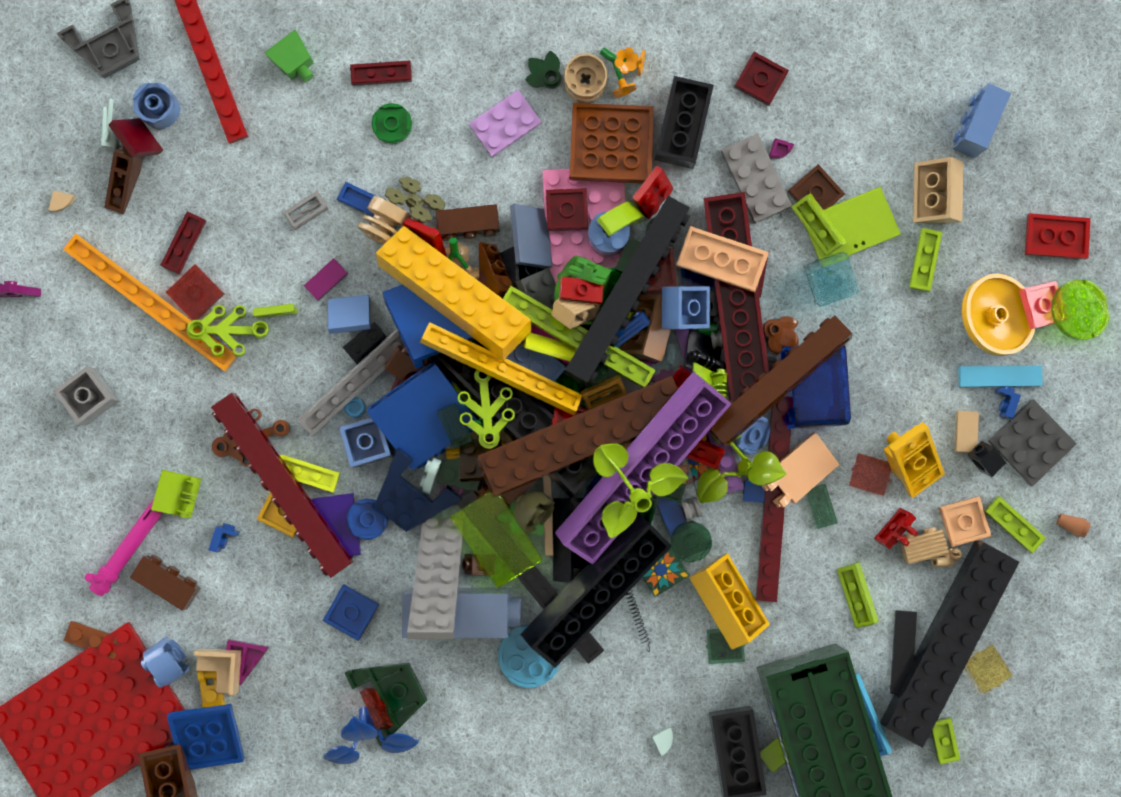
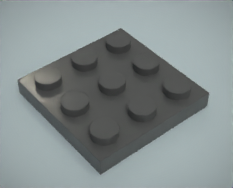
M1034 399L1030 400L988 441L1030 486H1034L1077 444Z

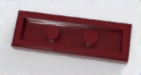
M410 60L350 64L352 86L412 82Z
M188 211L186 212L160 266L176 274H181L206 223L205 219Z

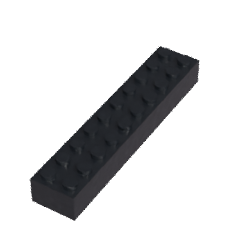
M472 340V341H470V342H472V343H474V344H476V345H479V346L485 348V347H484L481 343H479L477 340ZM443 353L430 357L433 361L436 360L440 368L463 391L468 392L472 400L481 406L480 385L474 378L475 368ZM480 372L479 377L485 379L487 374ZM491 377L488 382L490 406L499 397L501 389L508 387L513 392L511 399L505 401L491 418L497 423L505 409L510 408L514 411V419L508 421L502 428L513 441L551 426L553 415L534 396ZM504 390L502 392L503 397L508 398L510 392ZM506 411L504 413L505 418L510 419L512 413ZM593 457L548 476L572 498L597 471L593 464Z
M974 541L924 636L903 682L890 701L880 721L881 725L918 746L924 747L1009 584L1019 561L985 542Z

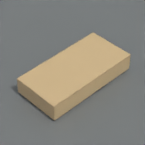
M957 411L955 452L970 453L978 445L979 412Z

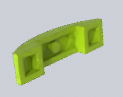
M628 201L606 212L597 221L608 236H612L624 227L631 224L637 225L646 218L633 201Z

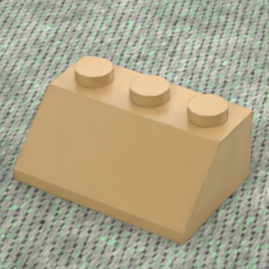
M947 157L914 163L913 223L950 224L962 222L963 161Z

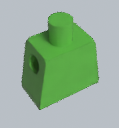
M293 30L264 52L268 59L291 80L298 75L304 82H308L313 78L314 75L309 70V67L314 62L296 30Z

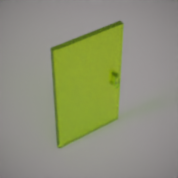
M489 491L450 516L497 588L543 561L527 534L516 523L513 513L501 495L492 498Z

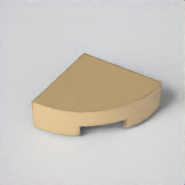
M53 191L49 211L59 212L73 203L75 196Z

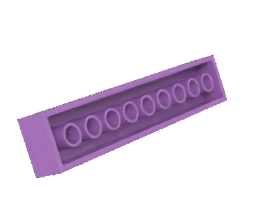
M693 371L626 449L629 455L628 462L619 469L634 489L640 488L647 492V482L651 480L649 475L651 469L661 463H670L678 467L732 403ZM617 471L610 477L603 476L555 532L564 546L591 564H594L617 537L610 538L602 522L604 508L614 501H620L623 504L626 501L631 502V491Z

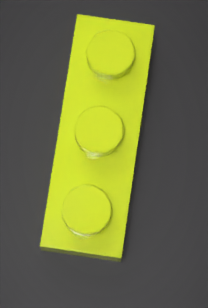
M283 454L280 455L298 482L335 492L340 472Z

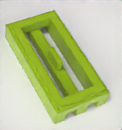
M293 303L253 309V316L257 319L298 314L297 306Z

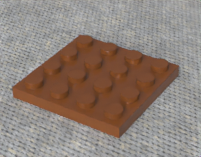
M573 103L569 180L643 184L652 172L654 106Z

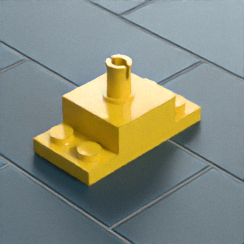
M924 422L914 426L901 437L897 432H892L888 435L886 440L890 445L883 450L893 474L903 482L906 492L912 499L945 475L931 433Z

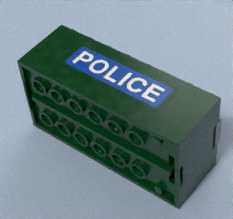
M835 643L757 667L795 797H893L850 654L847 650Z

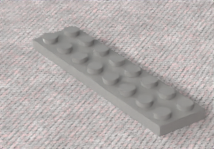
M430 518L422 523L407 630L408 639L454 638L464 519Z

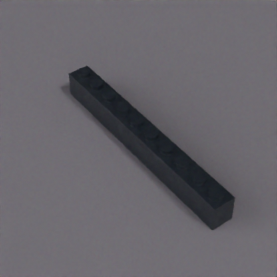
M670 196L666 198L565 369L564 375L585 387L588 386L589 382L594 383L599 374L596 371L600 364L604 366L609 357L607 351L610 346L614 348L620 338L617 334L620 329L625 330L630 321L627 318L631 311L635 313L640 304L638 298L641 294L645 295L651 285L648 281L651 277L655 278L661 268L658 266L661 259L665 261L669 255L670 249L668 247L671 242L676 243L680 236L678 230L681 225L683 227L686 226L690 218L688 215L690 207Z

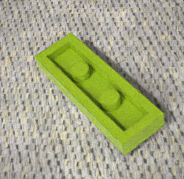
M927 228L920 229L908 288L924 292L931 291L943 232Z
M997 496L984 510L991 519L1029 553H1034L1046 539L1045 536L1000 496Z

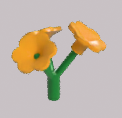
M631 47L618 50L616 55L606 48L601 49L600 55L612 62L619 79L617 81L619 88L613 91L615 98L629 95L637 89L635 83L627 84L626 80L622 78L621 73L626 74L629 71H634L637 67L638 76H641L646 57L645 50L638 57Z

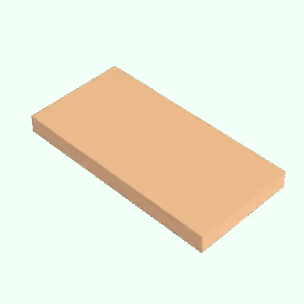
M690 226L676 266L755 293L769 252Z

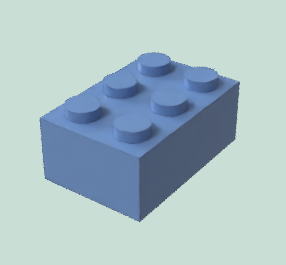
M988 83L983 89L980 88L976 95L973 94L968 103L971 108L968 113L965 112L960 122L963 126L953 137L952 141L955 142L953 149L972 158H976L988 148L1011 93Z

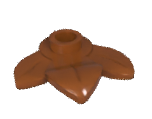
M783 316L778 320L770 319L765 322L763 330L764 335L768 338V348L770 351L779 355L783 347L792 348L795 345H799L798 336L793 331L798 325V321L795 318ZM773 326L776 327V332H775V333L772 332V327H773Z

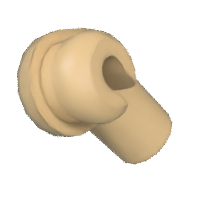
M951 548L948 550L949 554L932 558L931 565L933 567H951L962 557V553L959 549Z

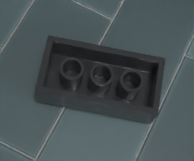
M674 76L654 160L694 169L714 87L713 84Z
M750 706L709 712L722 797H756L767 795L753 709Z

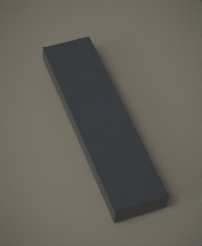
M895 610L890 694L897 693L914 660L917 612Z

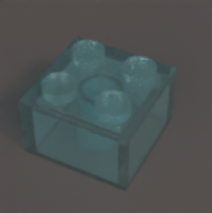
M844 252L803 265L815 304L820 307L860 293L849 256Z

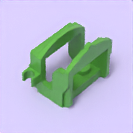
M577 255L573 256L566 263L562 272L557 275L558 281L554 293L555 301L559 298L560 279L562 277H577L603 285L602 303L598 311L599 313L612 270L597 265L586 258ZM595 319L590 320V322L588 321L587 323L585 322L584 324L592 325Z

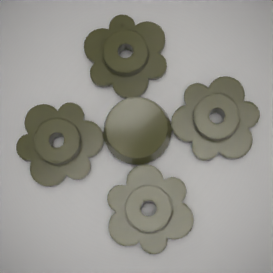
M408 176L400 178L399 183L402 184L401 187L406 192L412 194L406 196L399 189L390 187L386 189L385 197L391 203L404 205L406 201V204L410 207L411 217L422 223L432 220L429 210L422 207L424 203L432 210H444L445 201L436 194H427L424 200L416 195L417 192L421 191L420 182Z

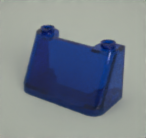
M845 345L792 390L793 408H790L785 414V422L788 429L838 427L850 423L851 407ZM794 346L782 347V360L788 356V351Z

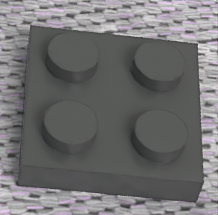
M549 267L516 282L519 291L553 310L556 283Z

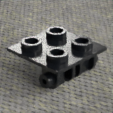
M375 321L370 325L371 329L363 330L342 347L357 365L387 338Z
M689 329L684 367L693 370V363H697L715 373L717 369L726 370V364L720 360L721 348L716 347L713 350L710 336L694 329Z

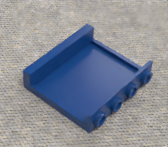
M403 284L382 292L384 303L415 369L423 366L422 360L441 353L420 343L429 322L468 341L475 340Z
M436 360L381 397L367 409L368 415L396 450L401 448L413 458V462L409 465L412 471L415 468L420 469L425 466L431 457L441 455L445 450L444 448L448 445L458 443L461 440V436L465 433L473 432L468 426L460 423L461 414L467 412L472 415L473 421L479 420V417L475 416L470 408L458 402L457 397L459 393L441 371L440 365ZM464 415L462 417V421L464 423H468L470 421V417L468 415Z

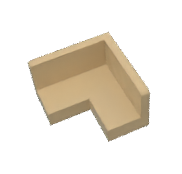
M200 648L194 651L193 655L197 656V671L217 672L216 693H228L229 696L239 693L241 650Z

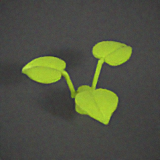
M712 434V437L714 438V440H715L716 442L720 443V442L716 439V437ZM732 442L730 446L742 458L737 466L738 472H723L720 474L718 469L710 468L706 470L698 480L697 497L701 504L712 503L722 499L728 490V482L723 478L725 476H745L753 484L762 486L780 480L787 473L773 453L769 451L761 452L754 457L752 462Z
M604 444L599 446L593 456V464L596 471L604 477H610L617 471L631 491V502L626 501L623 504L620 501H614L604 508L602 522L608 536L613 538L626 530L636 519L637 511L646 512L650 509L652 505L650 500L652 497L651 491L657 496H666L674 492L683 482L688 480L685 472L676 465L661 463L653 467L649 473L651 480L647 482V492L640 488L634 489L619 469L628 462L629 455L627 450L620 444Z

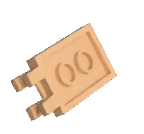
M813 432L779 461L787 475L774 483L762 485V488L765 491H773L779 486L783 493L776 497L773 502L777 507L782 506L784 508L790 501L792 503L798 502L840 464L817 433Z

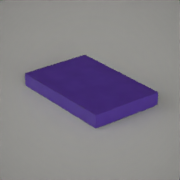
M354 493L313 498L312 502L349 555H361L360 540L351 533L346 522L347 512L355 503Z

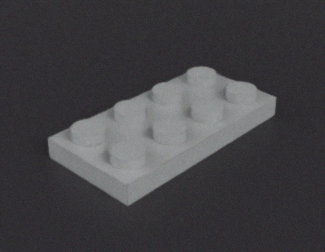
M758 133L721 150L740 193L745 192L747 209L754 224L792 207Z

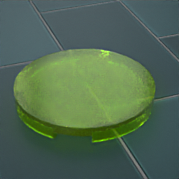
M1089 280L1066 282L1057 289L1053 296L1051 304L1053 320L1058 329L1071 339L1088 340L1095 338L1106 329L1109 323L1110 314H1108L1106 301L1108 298L1097 284Z

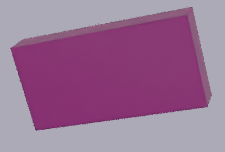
M333 258L304 287L319 301L348 273Z

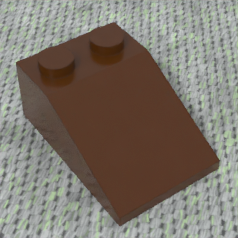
M181 744L138 754L146 797H198L195 781Z

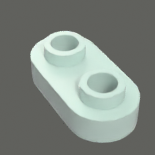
M433 458L432 461L428 460L424 470L427 476L424 475L420 483V487L423 488L422 492L430 495L440 469L441 460Z

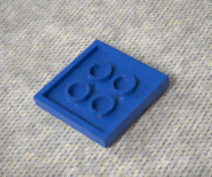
M232 704L168 713L167 720L174 745H182L190 770L244 761L245 756Z

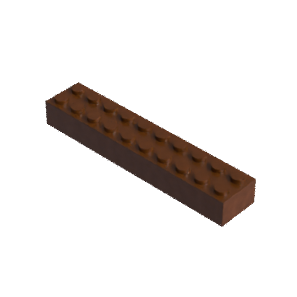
M670 376L478 455L476 460L492 498L594 456L596 449L601 445H622L636 439L678 390L673 377Z

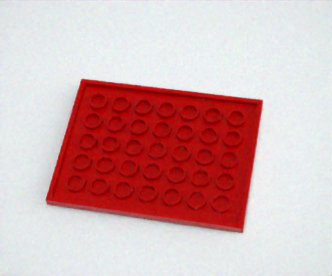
M130 622L125 623L101 639L102 642L99 647H89L0 706V739L37 797H90L140 764L139 753L164 748L173 742L167 715L170 712L184 711L185 708L170 685L158 687L150 671L147 672L142 667L143 653L147 649ZM115 637H116L117 642L120 643V645H117V644H114V643H113ZM111 651L117 653L115 659L108 657Z

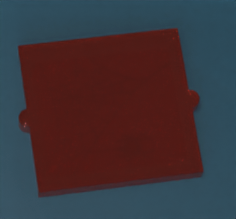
M858 453L855 465L851 468L853 472L849 486L884 496L887 483L890 481L891 467L889 462Z

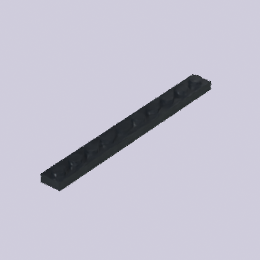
M472 490L456 504L539 605L545 609L556 598L558 593L495 516L491 519L475 501L477 495ZM591 633L575 647L588 664L604 651Z

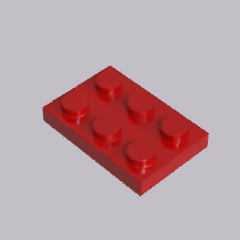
M1029 213L1026 222L1025 255L1088 259L1091 218Z

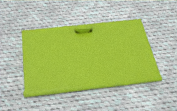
M881 186L823 210L846 241L844 245L830 255H825L806 228L822 267L901 235Z

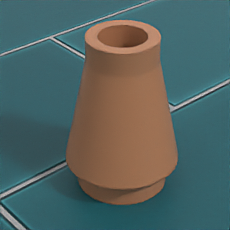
M1061 513L1056 525L1063 527L1078 538H1085L1091 523L1087 522L1085 518Z

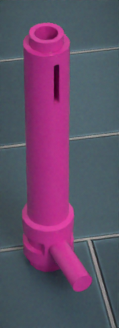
M153 500L105 566L102 565L98 570V574L88 573L85 575V580L90 582L89 589L93 593L103 597L105 593L110 591L112 588L111 584L118 580L120 577L119 573L162 516L163 512L151 510Z

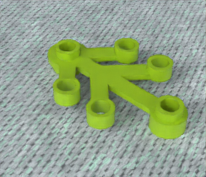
M222 305L214 306L213 311L205 318L191 321L186 328L188 336L194 340L201 339L211 349L215 357L223 356L224 347L222 344L216 343L208 334L218 335L233 350L234 356L243 357L246 352L244 345L235 341L230 335H254L257 339H263L269 333L268 325L264 321H257L252 326H230L237 319L245 318L246 308L242 305L236 306L234 311L217 326L209 325L216 318L221 319L225 316V308ZM218 309H221L223 311L221 314L215 313V311ZM239 309H242L244 311V313L241 315L237 314L236 312ZM196 328L201 329V332L195 333L193 331ZM263 329L264 333L258 334L257 330ZM215 348L222 349L219 353L214 352ZM237 348L243 349L241 353L235 352Z
M476 369L474 378L480 385L481 406L472 400L470 394L466 391L460 392L457 399L460 404L466 405L483 419L484 428L473 421L472 415L467 412L461 414L459 420L462 425L468 426L479 435L478 440L482 447L492 449L499 443V432L508 421L514 419L515 413L510 408L505 409L502 412L501 419L493 427L491 418L505 401L511 399L513 392L508 387L501 389L499 397L490 406L488 382L491 376L487 375L485 379L479 377L481 371ZM504 390L510 392L508 398L503 397L502 392ZM462 394H466L468 396V400L466 402H462L460 400V396ZM506 411L512 413L510 419L505 418L504 413ZM464 415H468L470 417V421L468 423H464L462 421V417ZM487 434H491L493 436L492 442H487L485 440V436Z

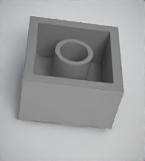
M88 366L53 391L79 425H88L119 401L98 371Z

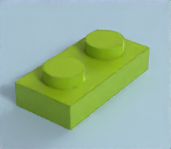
M951 718L938 719L931 732L938 763L945 764L961 760Z

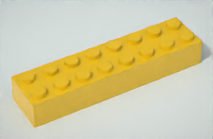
M405 226L376 252L377 263L380 268L503 361L531 332V320Z

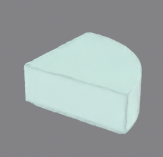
M671 727L652 736L661 756L666 754L672 745L673 732Z

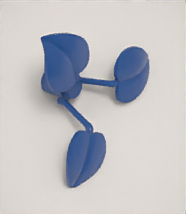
M366 706L359 709V719L352 716L349 723L341 730V737L343 739L353 741L352 747H334L324 755V759L337 764L354 763L360 757L359 752L354 751L358 741L371 740L376 738L377 735L380 741L383 742L381 749L390 753L408 751L419 743V739L417 740L401 733L391 734L384 738L379 727V721H376V709Z

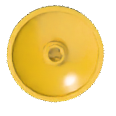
M990 274L979 278L969 286L962 302V320L967 334L980 349L997 356L1010 355L1022 350L1030 342L1035 332V328H1029L1019 290L1024 289V287L1017 280L1007 275Z

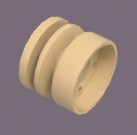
M589 53L579 54L573 57L566 66L564 84L568 96L580 103H591L598 100L604 93L607 83V69L603 61ZM582 78H584V79H588V78H589V84H588V85H587V83H583V84H582Z
M373 196L367 209L374 216L363 215L362 219L369 225L359 222L357 228L370 239L384 245L392 238L391 236L398 232L395 230V227L402 228L404 226L403 222L407 218L411 219V215L395 204Z

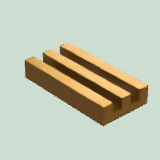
M619 375L580 391L588 410L627 394ZM617 389H621V390H619V391H617V392L612 393V394L609 395V393H611V392H613V391H615V390H617ZM599 397H603V398H601V399H599V400H596V401L590 403V401H592V400H595V399H597V398H599Z

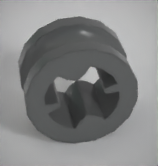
M718 330L717 333L711 331L713 350L716 347L722 349L721 330Z

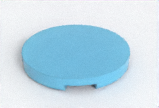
M523 625L510 631L508 637L503 639L498 652V661L503 674L511 683L523 688H536L552 679L559 665L554 668L527 644L520 634L529 625Z

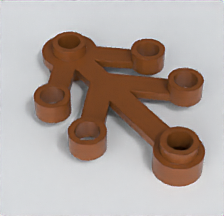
M251 409L249 411L251 415L254 411L258 412V417L255 419L257 422L261 419L262 413L259 409ZM278 420L272 427L262 431L267 437L275 434L277 436H286L290 432V425L285 420ZM280 424L284 426V430L282 432H279L277 430V427ZM224 433L223 437H218L213 441L212 451L216 456L226 457L230 455L241 461L243 466H248L244 462L246 456L242 457L234 449V447L238 446L234 439L230 440ZM220 443L225 445L223 451H220L218 448Z

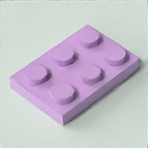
M517 90L470 122L469 126L493 158L542 124V122L520 91Z

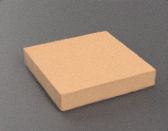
M980 496L939 507L950 547L991 537Z

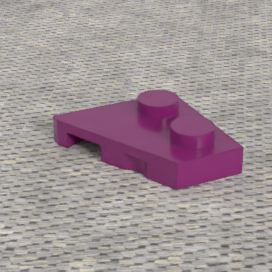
M16 281L0 283V298L22 297V295L41 297L40 288L17 285Z
M231 639L227 641L226 650H241L239 685L243 684L267 652L269 646Z

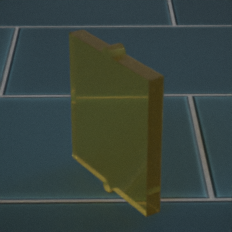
M993 644L981 652L977 651L976 655L970 658L966 664L967 669L984 694L996 686L1000 687L1002 682L1013 676Z

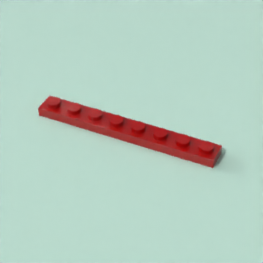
M174 0L228 143L231 144L249 137L197 0Z

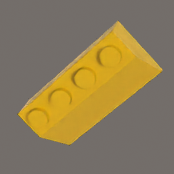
M728 553L689 577L731 650L750 643L770 625Z

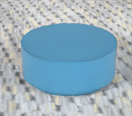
M354 397L344 406V409L348 416L358 418L364 414L366 406L362 399Z

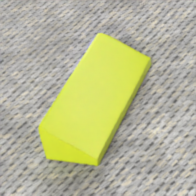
M531 332L522 343L525 349L569 362L577 351L562 341Z

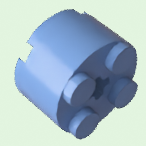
M157 82L145 83L134 93V111L147 125L157 129H164L171 126L177 120L181 111L179 101L165 85Z
M602 212L597 214L589 225L588 241L597 254L611 257L624 249L629 240L630 228L626 226L618 233L607 238L605 230L597 221L600 216L606 213Z
M167 636L145 650L143 653L144 660L141 661L144 670L150 671L154 677V682L160 688L170 685L190 671V664L186 665L183 660L186 658V655L178 643L173 639L168 641L169 637Z

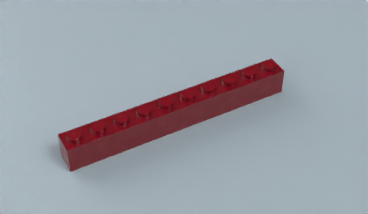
M231 392L211 406L214 411L212 413L213 417L218 423L222 422L225 426V434L230 440L234 439L238 445L236 449L242 457L246 456L250 462L248 463L250 470L260 476L262 479L260 484L266 491L269 490L271 492L274 504L278 508L281 507L283 509L285 520L290 525L293 524L295 526L297 537L300 541H305L309 546L307 550L313 559H318L321 564L319 567L325 576L329 575L332 578L352 564L354 561L237 393Z

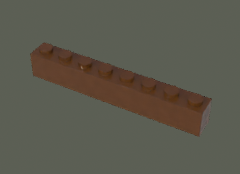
M835 315L831 319L826 318L819 325L821 328L815 333L812 331L807 334L800 346L795 345L792 347L785 359L777 360L772 365L773 369L767 374L765 372L756 379L757 383L752 387H746L736 401H730L732 404L709 430L725 448L852 339V332Z

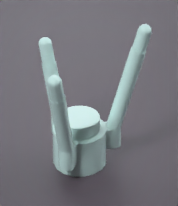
M110 99L108 115L107 108L103 107L101 146L117 150L118 145H123L109 127V123L112 121L114 100Z

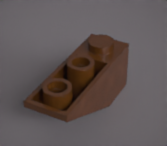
M480 242L479 282L503 299L510 286L513 287L512 281L509 278L497 246Z

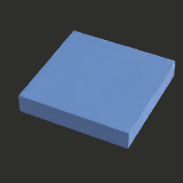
M369 294L328 299L329 334L371 329Z

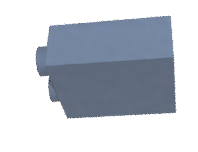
M413 587L402 594V638H408L407 630ZM458 588L454 638H507L510 627H520L522 613L521 597H510V588Z

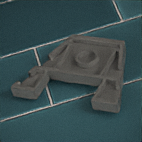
M118 0L110 4L120 23L83 42L74 25L57 33L65 43L103 78L140 60L130 0Z

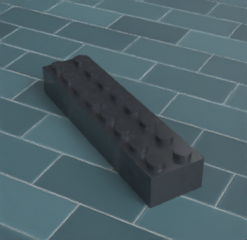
M637 513L634 522L613 540L594 564L589 562L520 635L535 652L556 668L660 560L672 545L645 518Z

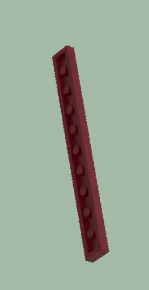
M785 396L771 408V431L768 451L773 453L779 461L790 450L794 397ZM779 486L773 491H765L755 599L757 601L777 602L785 507H777L773 502L776 497L783 493Z

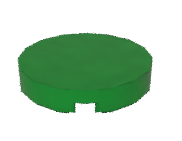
M389 103L382 105L372 117L373 132L384 143H400L411 132V116L399 104Z

